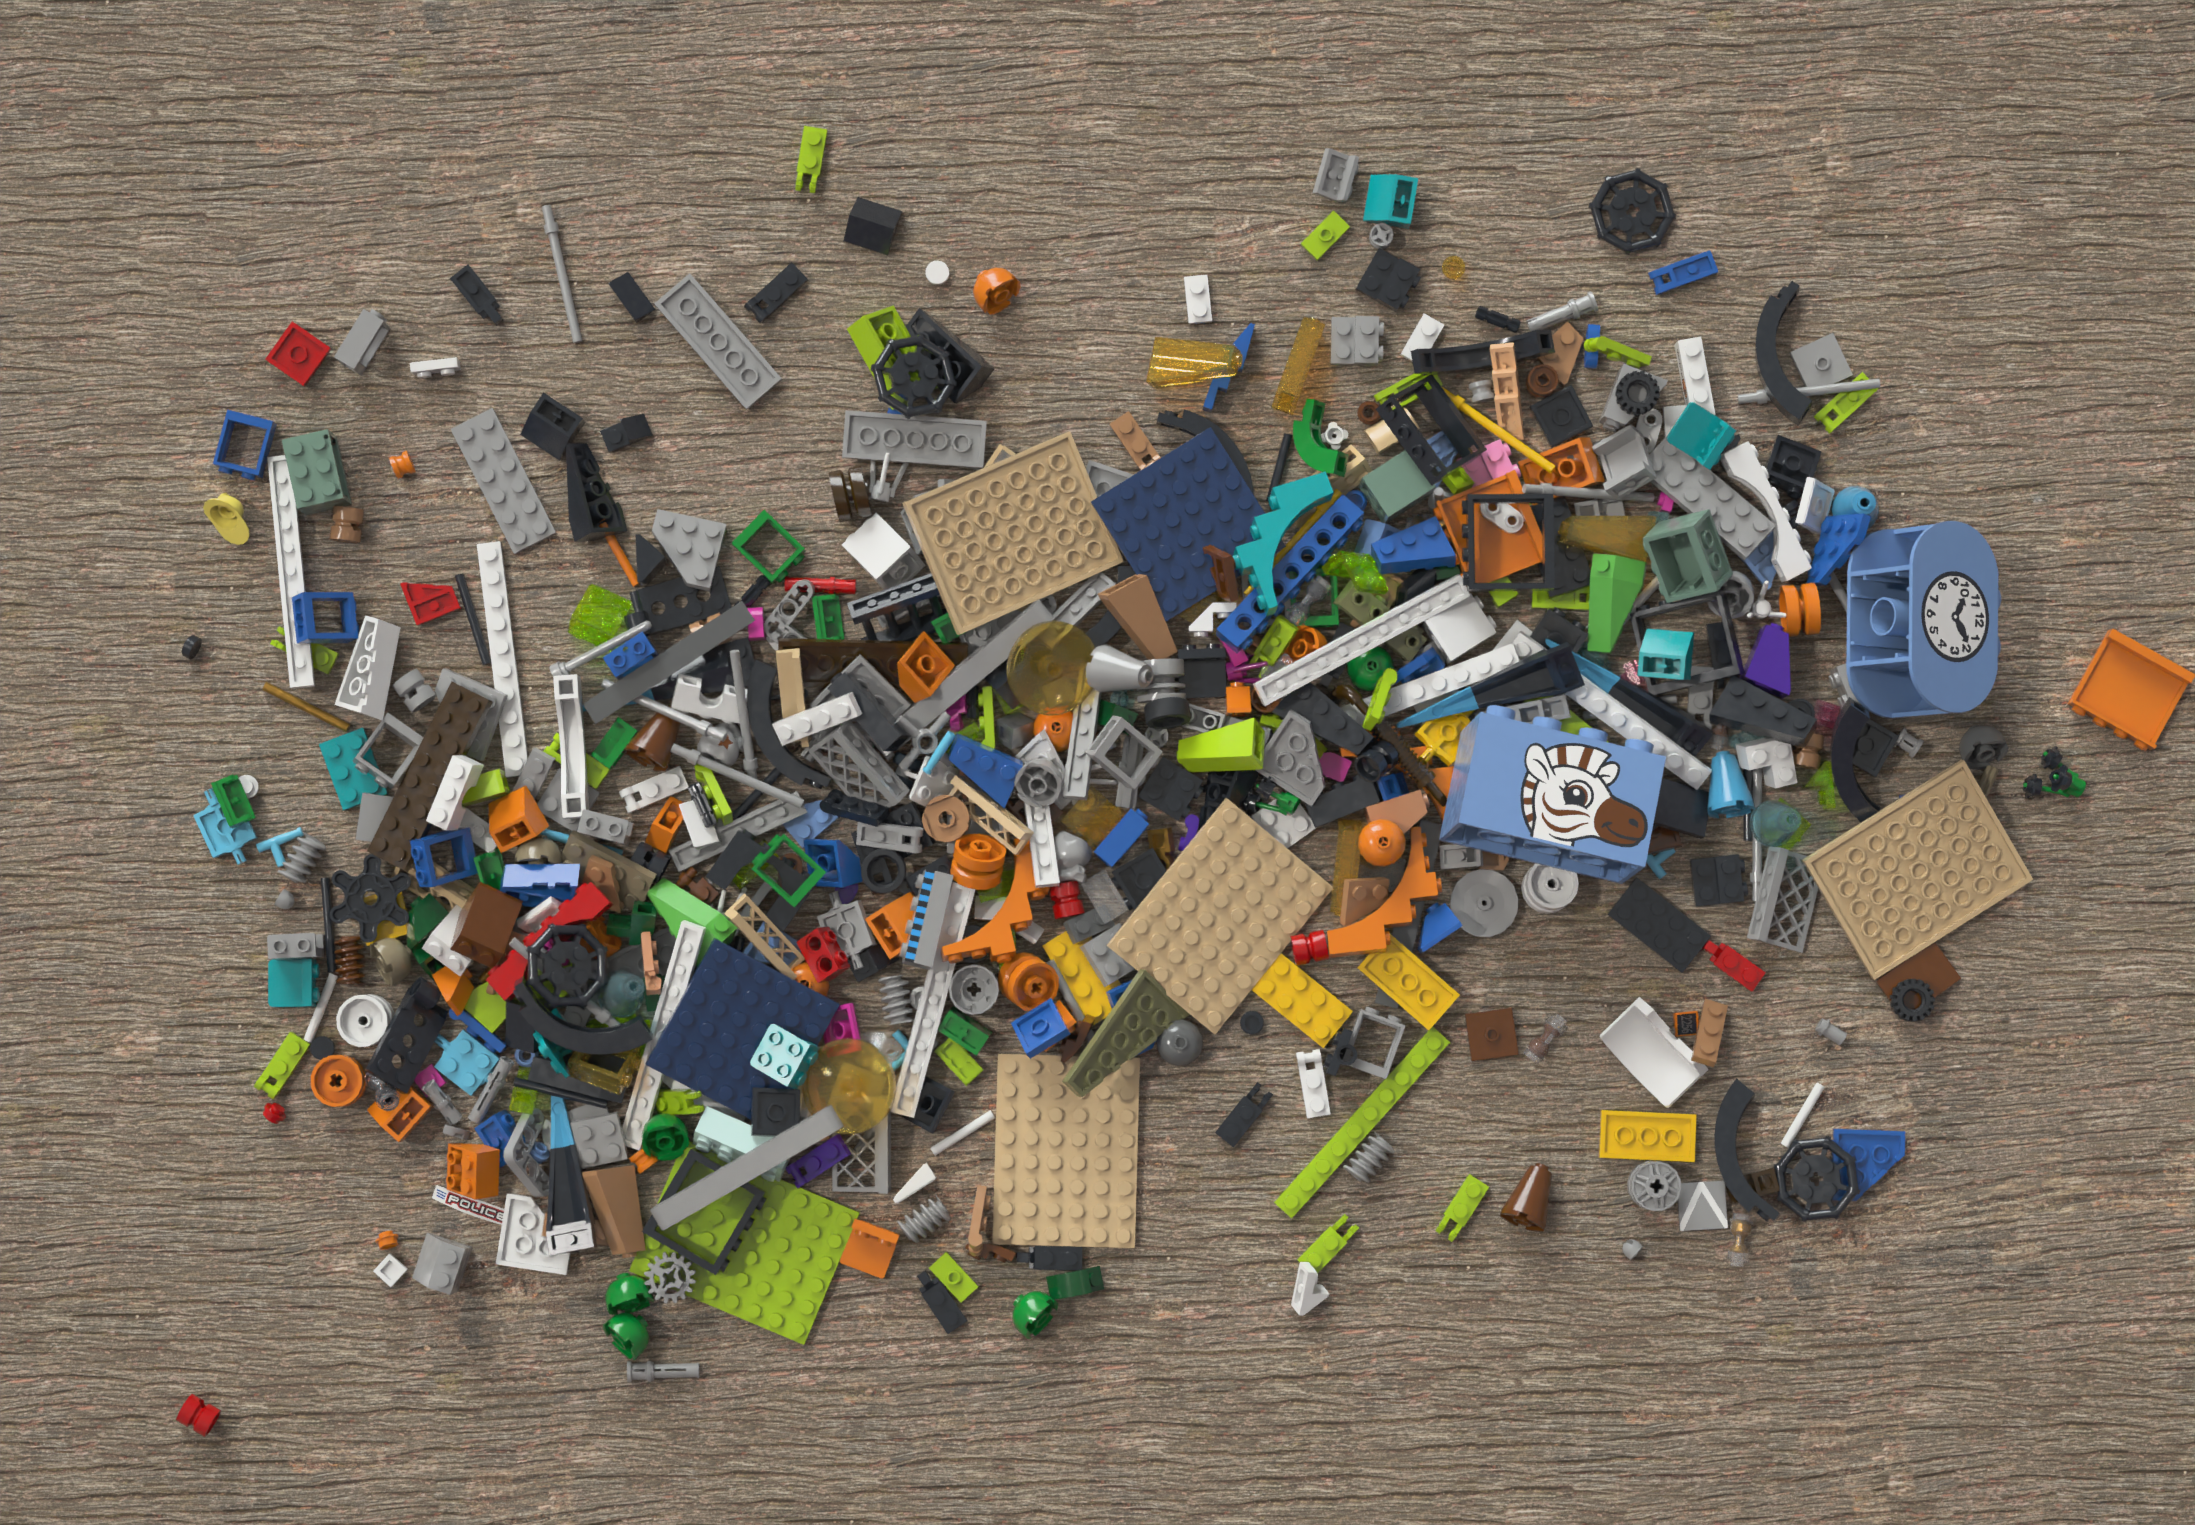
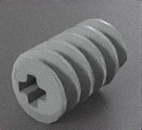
M305 832L303 833L306 838H297L301 846H292L296 854H287L291 863H282L286 871H277L295 883L307 882L303 874L311 875L312 872L308 866L315 867L317 865L312 858L320 859L322 856L317 850H326V846L321 841Z
M904 975L884 977L878 980L879 983L886 984V986L879 990L881 993L887 994L881 998V1002L888 1003L887 1006L882 1008V1011L890 1013L883 1017L884 1021L891 1022L889 1025L914 1021V1018L906 1016L913 1010L912 1008L905 1007V1005L911 1002V999L904 998L906 994L910 993V990L902 987L909 983L908 980L901 979Z
M1376 1132L1374 1133L1377 1138L1368 1137L1371 1145L1364 1143L1361 1145L1365 1151L1364 1153L1358 1150L1355 1152L1358 1160L1354 1158L1349 1159L1352 1167L1343 1166L1359 1182L1365 1181L1369 1183L1370 1179L1367 1174L1376 1175L1373 1167H1383L1379 1160L1388 1161L1389 1158L1386 1152L1395 1153L1393 1147Z
M937 1195V1202L928 1199V1208L923 1204L920 1205L921 1213L915 1209L912 1210L913 1219L905 1215V1224L899 1220L897 1221L909 1240L918 1243L920 1242L918 1234L926 1238V1229L932 1233L935 1231L934 1223L941 1227L943 1226L941 1218L948 1222L951 1220L948 1210Z

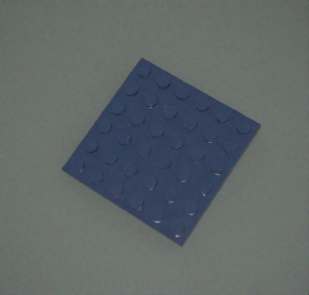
M1211 427L1091 501L1092 506L1136 575H1147L1166 622L1217 591L1215 580L1210 571V568L1214 567L1211 555H1204L1203 547L1213 545L1233 556L1235 547L1256 541L1252 538L1250 526H1252L1254 517L1265 514ZM1282 539L1277 546L1275 554L1286 547ZM1234 569L1235 578L1241 576L1239 569Z
M714 938L645 1064L695 1091H701V1094L751 1119L753 1087L794 1089L783 1085L750 1064L768 1027L771 1024H776L800 1039L818 1045L840 1004Z

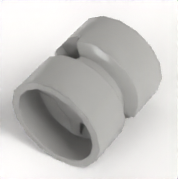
M417 668L402 676L392 686L400 697H405L404 703L411 713L422 709L437 696L430 685H424L425 679Z

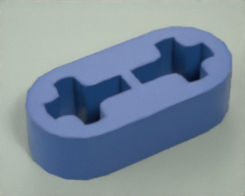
M1588 324L1586 339L1600 337V325ZM1585 350L1584 368L1596 369L1598 351L1589 353Z

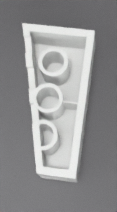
M365 615L334 705L383 721L401 627Z

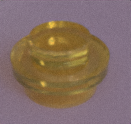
M1450 256L1444 260L1442 272L1449 279H1458L1465 272V263L1458 256Z

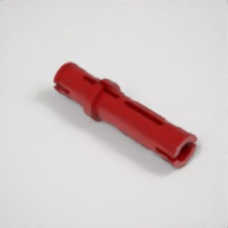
M785 577V592H789L799 580L806 579L813 583L815 593L856 595V579ZM804 585L798 588L800 592H807L808 586Z

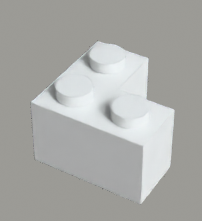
M1770 737L1735 744L1740 768L1746 770L1762 768L1765 785L1779 788L1797 783L1791 744L1779 742Z

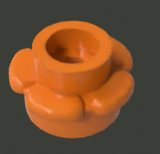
M385 1231L379 1234V1238L375 1240V1243H378L380 1250L391 1249L398 1245L397 1239L399 1236L398 1234H393V1231Z

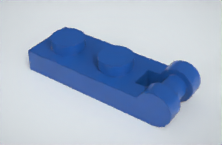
M1711 250L1653 270L1648 275L1650 280L1654 281L1656 295H1660L1717 274L1718 269ZM1668 274L1671 282L1664 284L1662 276Z
M465 1008L459 1016L452 1009L449 1010L451 1019L464 1022L468 1026L466 1030L475 1038L478 1036L486 1041L484 1046L494 1054L496 1051L503 1053L507 1049L503 1040L496 1034L491 1033Z

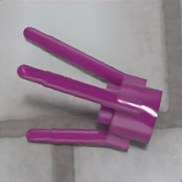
M1249 653L1246 654L1248 659L1254 656ZM1231 662L1226 663L1229 681L1235 680V682L1256 683L1261 678H1244L1243 676H1247L1246 670L1267 666L1268 662H1257L1245 665L1244 662L1236 667Z

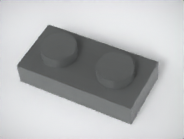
M1105 904L1063 923L1073 945L1115 926Z

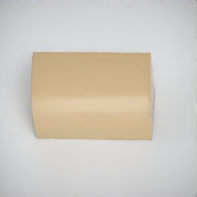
M1403 407L1407 415L1410 417V419L1413 421V423L1419 430V426L1410 414V412L1405 407ZM1383 419L1364 430L1377 454L1399 443Z

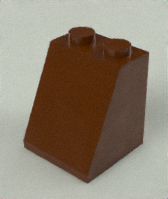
M479 882L459 913L450 950L490 968L496 966L504 954L523 901Z

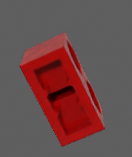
M829 926L816 928L796 942L817 983L830 982L851 968L847 955L841 950L836 941L837 937ZM819 939L821 941V947H819L818 944ZM830 960L832 962V968L829 965Z

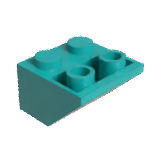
M1397 174L1370 175L1363 221L1376 224L1384 223L1393 227L1409 229L1418 178Z
M1647 629L1639 652L1637 676L1691 680L1694 632Z

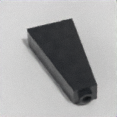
M839 672L831 679L830 682L832 684L827 689L835 698L853 692L862 712L861 715L854 719L883 751H896L911 737L910 734L896 723L897 719L850 672H844L843 674Z

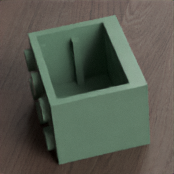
M326 429L282 440L296 507L305 515H311L332 510L334 506L345 507L352 505L337 436Z
M1406 450L1362 477L1358 486L1380 521L1385 524L1428 498L1436 488L1435 484L1433 486L1430 485Z
M1709 509L1659 521L1643 537L1644 550L1649 554L1652 571L1658 578L1659 590L1665 597L1666 603L1718 591L1733 575Z

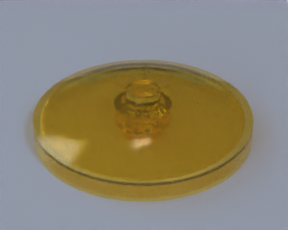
M1057 620L1038 623L1023 632L1014 643L1007 661L1008 684L1015 698L1024 707L1042 715H1060L1078 707L1093 689L1088 685L1086 678L1087 662L1091 663L1093 658L1091 653L1095 649L1090 638L1078 627Z
M839 1039L822 1046L817 1052L818 1058L816 1062L810 1065L806 1072L807 1078L802 1085L804 1102L810 1114L813 1115L832 1105L844 1125L836 1131V1133L857 1134L877 1126L890 1112L896 1095V1078L888 1058L876 1046L860 1039Z

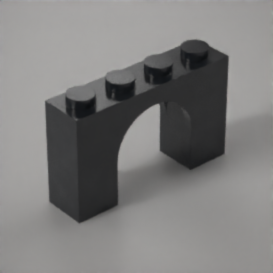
M746 829L743 832L738 830L705 877L723 890H726L744 865L752 862L760 852L765 854L771 847L766 843L760 846L754 841L756 836ZM772 855L766 861L779 872L782 881L781 888L790 896L810 876L804 870L800 874L793 869L795 864L786 857L780 860L775 855ZM816 884L795 907L779 894L766 913L767 918L776 927L784 931Z

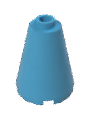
M1851 486L1837 494L1833 500L1831 511L1833 516L1862 513L1871 516L1869 529L1878 518L1879 505L1876 497L1868 489L1860 486Z
M1730 751L1717 752L1711 762L1712 771L1710 773L1707 808L1709 817L1719 818V814H1726V818H1733L1751 813V809L1755 810V804L1736 756L1730 754Z

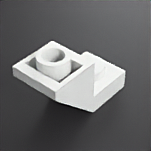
M1212 603L1189 626V633H1194V637H1208V633L1213 632V614H1217V618L1226 619L1236 609V603Z

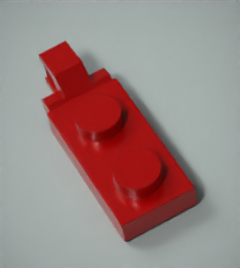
M1709 940L1702 948L1712 955L1709 960L1715 967L1750 992H1753L1766 973L1723 943L1718 947Z

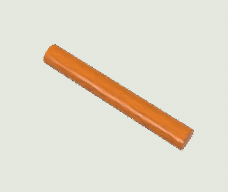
M606 522L600 524L599 527L607 528L608 525ZM614 535L605 537L632 586L639 585L637 574Z

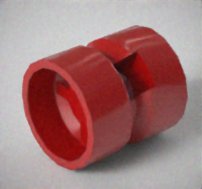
M1078 881L1061 883L1059 886L1050 887L1051 900L1055 901V904L1052 906L1055 919L1085 913L1082 900L1078 899V896L1081 894Z
M1323 930L1310 932L1308 937L1304 934L1290 936L1296 966L1308 964L1311 959H1314L1316 962L1329 959Z
M191 1394L180 1409L176 1421L186 1427L192 1425L193 1431L206 1437L218 1420L221 1410L211 1404L205 1406L203 1399Z

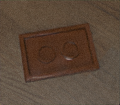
M1934 942L1888 971L1875 982L1891 1003L1890 995L1893 993L1892 989L1904 980H1922L1930 985L1929 988L1934 991L1933 997H1936L1959 981L1961 977ZM1909 991L1904 996V1004L1911 1010L1917 1009L1921 1004V997L1917 992Z

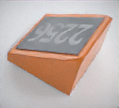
M1698 1011L1672 1013L1675 1037L1696 1035L1699 1024Z

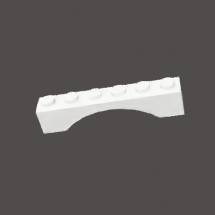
M1748 441L1721 454L1720 460L1730 478L1745 485L1759 498L1767 511L1770 521L1776 525L1773 530L1771 562L1781 582L1788 581L1812 568L1810 565L1812 562L1811 557L1806 550L1802 549L1799 543L1801 541L1800 535L1796 529H1792L1789 523V513L1785 508L1781 507L1778 501L1780 499L1778 491L1775 487H1771L1768 481L1769 474L1766 468L1760 465L1757 459L1759 455L1753 444L1750 445Z
M577 674L553 676L561 750L562 817L566 820L580 819L582 811L584 809L589 810L581 677Z

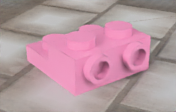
M1500 439L1486 445L1487 450L1463 467L1474 482L1472 488L1503 476L1512 470L1516 471L1518 478L1521 477L1517 464L1512 465L1509 456L1512 454L1506 442L1502 444Z

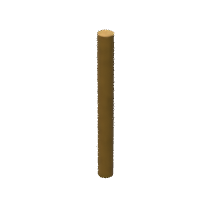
M268 682L263 686V691L344 732H347L351 724Z

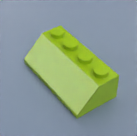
M894 305L862 316L847 328L873 377L871 365L875 364L887 345L886 341L889 339L897 340L911 337ZM915 346L900 348L899 351L901 354L914 352ZM893 354L884 367L892 368L896 361ZM916 372L908 373L911 376L910 381L920 380ZM884 375L887 390H890L892 388L891 378L889 379L888 375ZM895 393L891 395L906 405L907 401Z

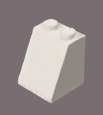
M877 513L867 518L863 525L855 533L850 534L842 544L846 551L883 590L910 581L926 566L914 550Z
M1470 593L1469 597L1434 615L1422 625L1431 641H1434L1439 648L1447 665L1496 634L1495 628L1497 625L1490 615L1486 617L1482 611L1484 606L1477 595L1473 597Z

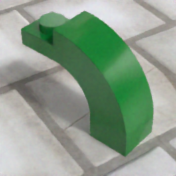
M1306 398V403L1302 410V421L1294 420L1293 439L1296 449L1305 463L1320 472L1326 471V474L1345 477L1349 454L1328 449L1321 438V425L1326 403Z

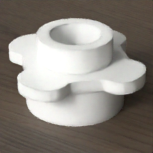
M1331 422L1328 424L1326 432L1321 434L1323 442L1330 444L1333 450H1338L1341 447V442L1348 438V432L1337 426L1336 422Z

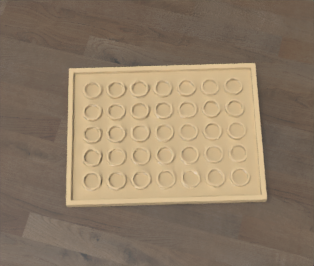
M1070 431L902 503L957 635L1124 562L1116 542L1091 504V501L1096 499L1097 495Z
M1962 759L1802 860L1873 980L2033 880L1966 762Z
M1225 798L1106 946L1135 970H1146L1166 990L1167 996L1209 1031L1216 1034L1291 941L1290 936L1297 934L1334 887L1229 799Z
M998 1054L992 1244L1135 1248L1140 1058L1127 1060L1120 1065V1069L1107 1075L1103 1082L1083 1097H1078L1062 1081L1079 1056H1072L1066 1062H1062V1056L1036 1055L1030 1059L1027 1055Z

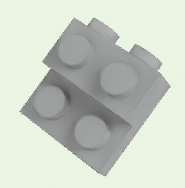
M1377 316L1332 317L1330 365L1377 366L1378 360H1383V346H1379V336H1383L1384 322H1379V317Z

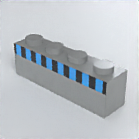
M925 869L923 874H918L915 887L919 888L917 897L913 896L910 910L914 911L912 920L908 919L905 933L908 934L906 943H902L899 954L900 957H903L902 964L930 970L933 967L954 875Z

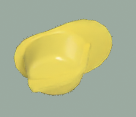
M222 493L217 499H209L205 502L203 507L205 515L225 540L236 545L244 544L248 541L249 528L242 518L244 509L239 500L229 496L227 493Z

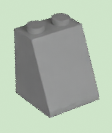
M1623 364L1618 370L1599 423L1603 424L1604 429L1616 432V430L1625 427L1635 417L1634 414H1627L1626 410L1620 408V404L1616 402L1617 396H1615L1618 383L1626 374L1642 370ZM1651 374L1652 378L1657 380L1656 384L1660 388V393L1668 380ZM1635 384L1629 388V397L1633 401L1641 402L1646 398V389L1642 385Z
M427 1232L412 1278L427 1288L449 1295L457 1293L472 1246Z

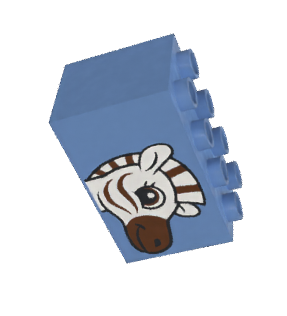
M1497 705L1488 706L1486 713L1480 712L1461 731L1439 838L1440 841L1623 884L1645 868L1666 756L1653 753L1654 745L1652 743L1639 739L1625 740V746L1608 743V734L1594 728H1580L1578 735L1560 731L1562 723L1549 717H1534L1533 723L1529 724L1514 720L1516 713L1514 710Z

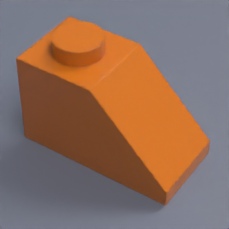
M1244 682L1230 683V687H1226V715L1230 717H1250V686H1245Z
M672 796L669 797L653 821L645 843L664 853L668 851L684 822L679 804L684 802Z
M445 966L432 976L447 1004L459 1016L462 1014L474 989L470 980L473 975L467 968L459 976Z

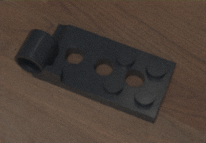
M716 566L711 590L709 591L710 598L705 602L697 599V593L701 589L686 586L682 577L630 592L635 613L623 617L627 630L644 621H650L652 624L651 629L644 632L648 637L686 626L699 620H706L711 615L719 612L722 614L732 608L720 566ZM680 595L685 596L688 600L687 605L684 608H677L674 604L676 597ZM656 602H661L665 605V611L661 615H655L652 612V606Z
M419 977L412 984L411 988H408L365 1071L402 1094L408 1093L446 1021L448 1011L436 1004L441 996V991L437 986L423 977ZM416 1014H420L423 1018V1024L420 1027L414 1023ZM406 1034L412 1038V1044L409 1048L403 1043V1038ZM395 1055L401 1058L399 1068L394 1067L392 1063Z

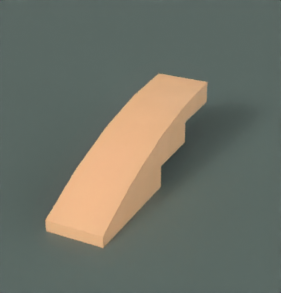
M1514 343L1490 345L1498 426L1518 440H1524Z

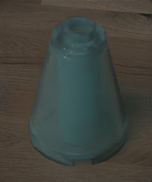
M1768 800L1755 807L1751 814L1749 825L1756 841L1764 846L1779 847L1789 842L1801 824V816L1797 810L1781 801Z
M623 970L607 974L608 984L604 985L597 993L600 1007H605L610 1011L611 1016L620 1018L636 1013L644 1000L645 985L643 980Z

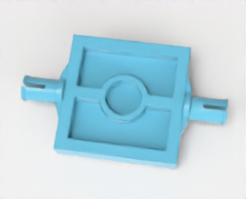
M213 788L208 791L206 790L204 794L210 805L193 816L212 857L217 858L225 853H233L237 865L246 862L247 860L241 848L246 843L257 838L250 821L233 829L230 828Z
M465 1029L451 1042L438 1034L435 1043L443 1048L444 1051L434 1067L470 1096L482 1084L488 1082V1075L493 1073L494 1067L500 1060L496 1053L491 1052L482 1042Z

